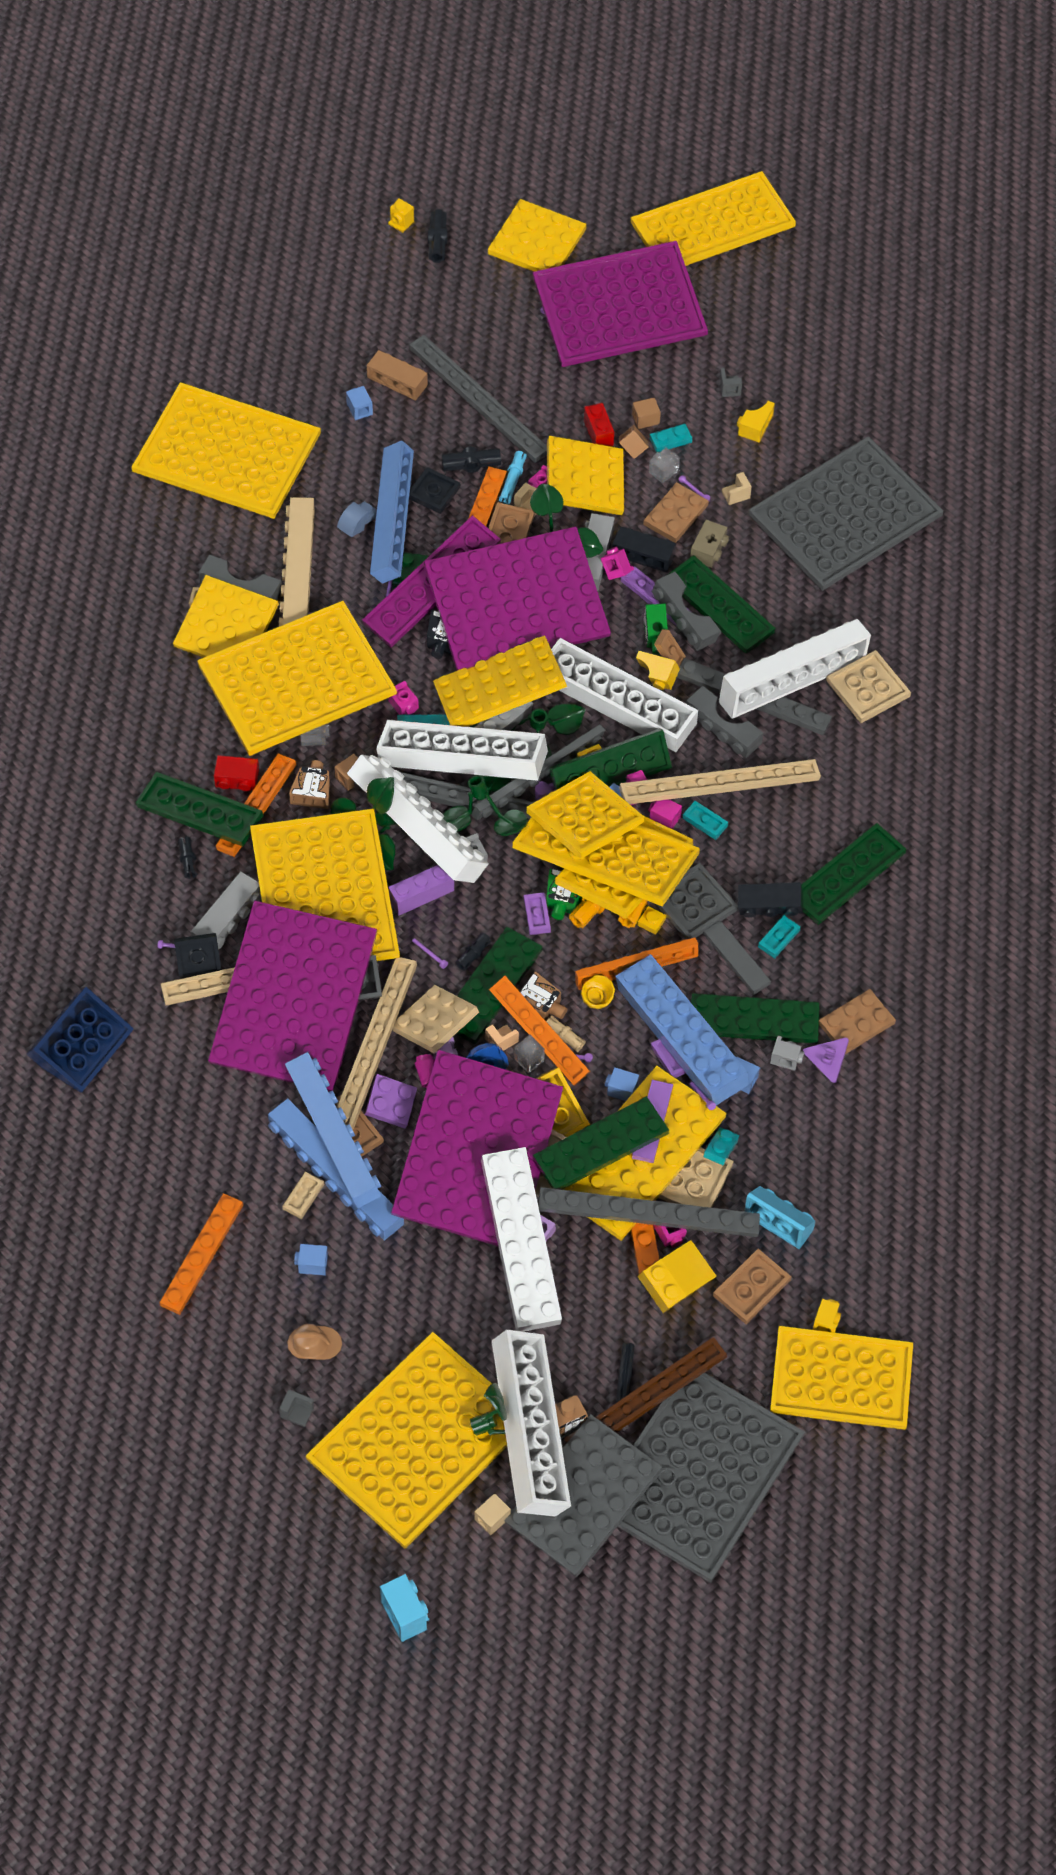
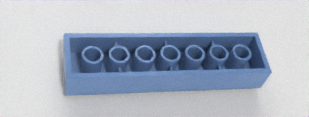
M651 954L616 975L618 990L710 1101L718 1105L749 1085L748 1071Z

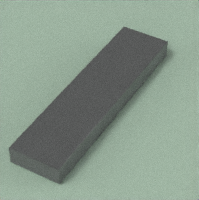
M721 921L704 930L703 935L753 995L771 984L770 979Z

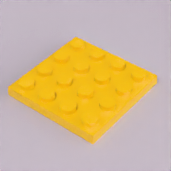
M520 199L489 246L488 254L533 272L562 266L584 234L587 224Z
M549 436L547 439V484L560 492L563 497V505L622 515L624 512L623 449Z
M205 575L173 645L176 648L203 658L265 633L279 603L274 599Z
M591 771L527 806V814L580 859L644 823V816Z

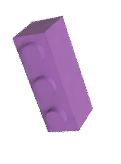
M439 865L434 866L388 887L390 902L398 916L454 891V880Z

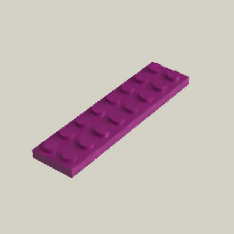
M472 515L425 561L501 544V539ZM424 562L362 619V623L390 648L436 606Z

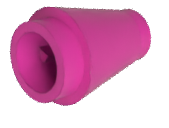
M430 1054L417 1056L414 1063L423 1088L428 1086L435 1061L433 1055Z

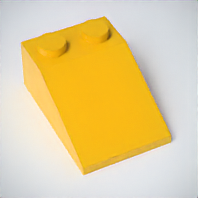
M559 1067L536 1078L563 1087L552 1130L569 1137L590 1125Z
M692 1240L666 1255L638 1276L662 1313L717 1277Z

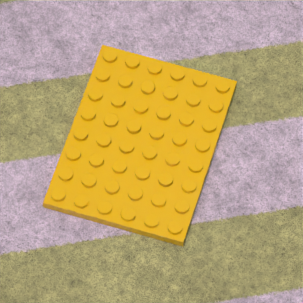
M180 382L133 463L132 472L275 519L319 438L321 428Z
M344 601L197 660L201 672L249 756L397 694V689Z
M374 809L250 826L263 903L375 928L378 932L371 955H376L377 961L400 958Z
M432 1332L306 1455V1459L406 1549L507 1447L506 1434H493L491 1436L488 1432L477 1436L474 1434L470 1418L489 1413L495 1409L492 1403L484 1397L486 1390L492 1383ZM498 1413L495 1414L498 1425L494 1427V1430H505L504 1421H502Z

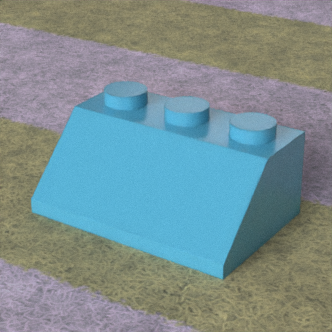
M761 1186L747 1195L744 1212L759 1213V1225L798 1249L802 1247L815 1226V1220L810 1214L799 1211L791 1202L783 1201L772 1190L764 1189Z

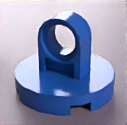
M491 1043L478 1045L466 1057L505 1070L506 1066L508 1068L509 1065L507 1055L503 1049Z

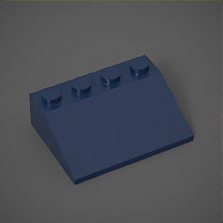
M84 987L73 997L26 1054L41 1068L81 1093L134 1028L91 990Z

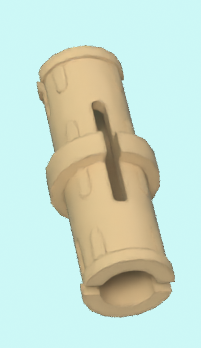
M554 1016L548 1018L546 1022L565 1043L577 1052L583 1048L586 1041L571 1031L572 1028L565 1026Z

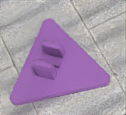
M842 1038L804 1048L803 1051L812 1063L832 1083H835L849 1040Z

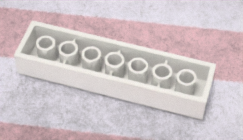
M856 619L846 622L835 629H829L821 635L813 636L807 641L797 643L788 649L780 650L776 654L764 657L753 664L745 665L739 670L729 672L723 676L719 703L733 719L827 678L828 675L866 656L871 634Z
M561 638L551 649L567 685L566 688L559 691L640 734H645L659 728L663 729L667 748L674 752H677L696 726L698 718L697 709Z
M387 720L376 748L378 758H386L391 763V767L537 781L548 752L545 734Z
M361 754L347 774L366 793L367 786L372 780L394 777L393 801L391 808L386 813L453 880L474 883L489 864L484 859L483 853L473 849L470 846L471 842L466 837L460 836L457 833L458 829L453 824L447 823L443 819L444 815L440 811L433 809L430 806L431 802L427 798L420 796L417 793V788L407 783L403 779V774L394 770L386 758Z
M526 1147L482 1155L481 1164L516 1331L524 1332L560 1325L562 1317Z
M505 1330L492 1340L498 1386L507 1412L504 1427L517 1513L557 1516L571 1507L545 1337L543 1334Z

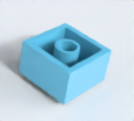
M406 1574L380 1586L381 1603L401 1642L426 1631L427 1621H429L427 1606L423 1600H418L416 1594L418 1589L413 1580H408Z

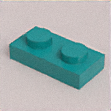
M686 424L651 433L649 437L656 453L692 443V436Z
M694 801L683 813L682 819L715 840L728 827V821L697 801Z
M783 915L759 942L758 948L775 959L798 934L801 926Z
M720 1127L706 1148L703 1157L724 1165L736 1146L740 1135Z

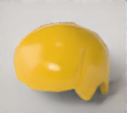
M593 976L582 986L581 997L583 1002L593 1009L606 1007L614 997L615 988L613 982L606 976Z

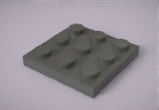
M701 863L686 872L663 907L655 904L685 939L698 937L704 930L738 911V905Z

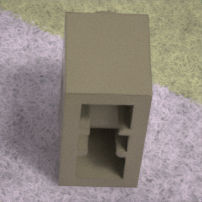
M705 520L691 548L690 558L694 555L703 564L712 568L715 561L718 562L721 557L722 547H726L728 543V527Z

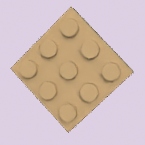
M876 650L828 675L826 678L827 683L860 723L902 702L911 695L910 690Z
M434 985L395 1021L392 1030L430 1052L436 1053L479 1011L475 1005Z
M700 1147L658 1198L669 1203L712 1208L734 1161L727 1159L724 1165L704 1158L706 1149Z

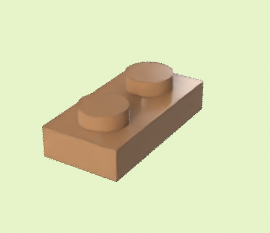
M662 630L654 645L662 657L675 660L680 667L686 656L669 630Z

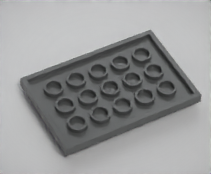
M591 1414L562 1449L571 1507L557 1516L517 1513V1507L515 1506L511 1514L504 1520L509 1527L576 1578L663 1470L662 1466Z

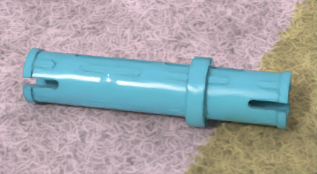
M522 451L515 452L512 464L508 467V475L499 497V501L503 504L511 503L519 476L523 474V465L527 455L523 454Z

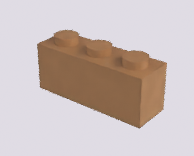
M380 350L377 351L367 364V378L413 400H417L428 385V376L424 370L409 365L407 362L401 361Z

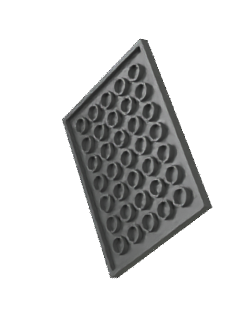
M868 436L749 509L748 515L823 591L943 516V510Z
M703 1373L662 1401L633 1445L662 1466L663 1470L617 1527L711 1583L802 1440L805 1431Z

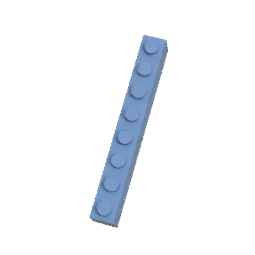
M403 441L387 446L383 450L370 574L382 584L401 577L414 450Z
M307 1052L285 1063L357 1208L381 1197L378 1188L382 1186L376 1175L371 1177L369 1171L373 1169L367 1158L362 1159L360 1154L364 1153L359 1141L354 1143L352 1137L356 1135L350 1124L345 1125L343 1122L347 1118L341 1107L336 1108L335 1104L338 1100L333 1090L328 1092L326 1087L330 1086L324 1074L320 1076L318 1071L321 1070V1067L316 1057L311 1059Z
M286 1099L268 1114V1126L271 1131L282 1136L285 1145L288 1148H293L297 1152L298 1158L303 1163L307 1162L311 1166L312 1172L318 1178L322 1177L326 1181L325 1184L330 1191H336L340 1195L342 1203L347 1207L350 1206L354 1210L356 1217L361 1222L365 1221L369 1225L370 1231L376 1237L380 1236L385 1241L404 1225L403 1218L391 1215L393 1204L381 1192V1197L357 1208L317 1127L289 1099Z

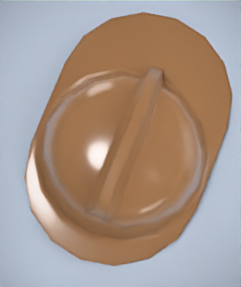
M309 1323L295 1329L288 1339L289 1351L300 1359H331L340 1352L342 1347V1340L337 1331L329 1327L316 1326Z

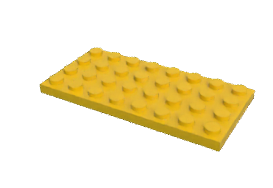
M762 171L631 217V224L646 247L677 241L685 266L796 226L795 219Z
M532 817L528 821L527 826L515 838L512 847L662 907L700 852L699 847L639 825L580 859Z
M656 1066L619 1109L621 1110L646 1096L648 1097L652 1080L673 1084L664 1121L669 1129V1134L660 1138L654 1163L632 1159L633 1153L562 1190L656 1201L726 1118V1112L717 1106L714 1110H709L706 1107V1102L698 1093ZM588 1217L620 1241L624 1239L636 1224L633 1222Z

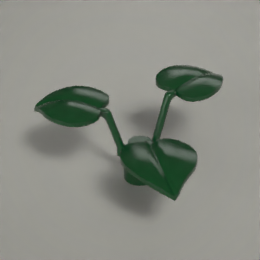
M540 484L531 496L530 506L533 512L539 516L549 514L550 532H554L552 513L561 512L563 497L553 486ZM589 528L577 529L587 558L595 557L603 552V547L594 531Z
M560 704L551 708L548 715L543 709H535L532 714H528V717L521 720L518 725H522L530 720V726L536 730V733H540V730L545 728L547 722L550 726L554 725L558 733L570 735L579 729L585 708L572 704ZM548 746V752L545 759L552 756L551 750Z
M481 775L471 777L468 781L471 790L468 792L469 809L464 806H455L443 813V819L447 823L453 824L458 829L457 832L461 831L471 823L469 815L472 814L473 797L477 800L487 798L500 818L494 824V830L497 834L509 836L521 831L528 824L526 815L520 810H509L503 816L489 796L491 791L496 792L511 782V778Z
M394 777L377 778L372 780L367 786L368 801L374 804L373 809L378 811L375 814L376 824L383 827L378 831L384 868L389 871L394 870L395 844L389 835L382 833L389 830L390 825L397 824L386 813L391 808L393 801ZM339 798L331 804L330 813L356 811V805L348 798Z
M493 1383L486 1390L484 1397L492 1403L495 1409L489 1413L470 1418L471 1427L476 1436L486 1432L490 1436L493 1434H505V1430H494V1427L498 1425L495 1414L498 1413L502 1421H505L507 1419V1412L497 1383Z

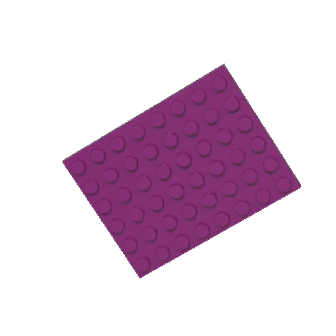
M677 241L533 272L535 286L562 367L708 335V329Z
M577 527L424 561V567L456 670L474 667L478 661H486L498 653H505L517 645H522L544 635L551 649L559 638L575 645L611 635Z
M254 901L208 1062L294 1083L285 1063L308 1052L311 1059L316 1057L321 1067V1070L318 1071L320 1076L324 1074L330 1084V1086L326 1087L329 1092L333 1090L334 1092L377 936V929Z
M438 1050L391 1215L498 1246L481 1164L482 1155L526 1147L534 1189L536 1190L541 1171L533 1160V1155L548 1146L563 1087Z

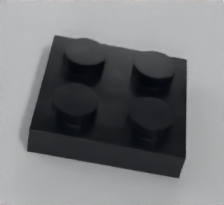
M426 467L410 489L409 500L441 514L461 485L460 482Z
M216 933L174 939L180 979L221 970Z

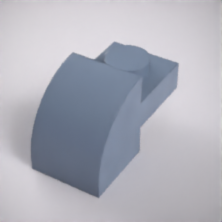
M365 501L359 505L353 502L342 513L337 528L353 537L364 531L365 524L376 519L377 510Z

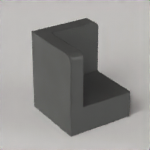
M720 368L719 381L722 397L741 396L742 379L738 376H726L725 368Z
M288 1389L279 1408L280 1418L305 1427L314 1410V1400Z

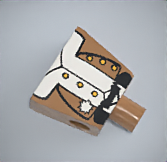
M314 760L311 762L310 768L301 767L290 789V804L329 809L330 777L329 771L323 769L324 764L321 761Z
M534 972L521 993L546 1021L551 1015L563 1019L567 1008L560 1005V990L537 972Z
M577 1395L555 1404L561 1439L578 1430L588 1418Z

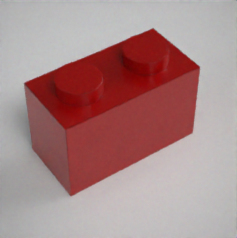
M598 403L585 406L584 423L592 443L610 447L614 446V429L604 404Z
M217 755L214 772L215 787H220L221 789H240L242 791L254 790L259 775L258 759Z

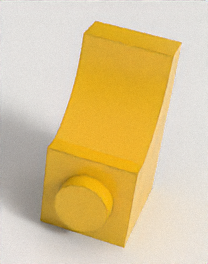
M767 401L763 407L757 410L750 411L746 409L744 415L740 416L737 421V427H739L738 436L760 443L774 415L775 403Z
M639 651L636 659L640 666L649 670L650 674L648 677L653 686L660 690H664V688L671 690L680 670L676 661Z

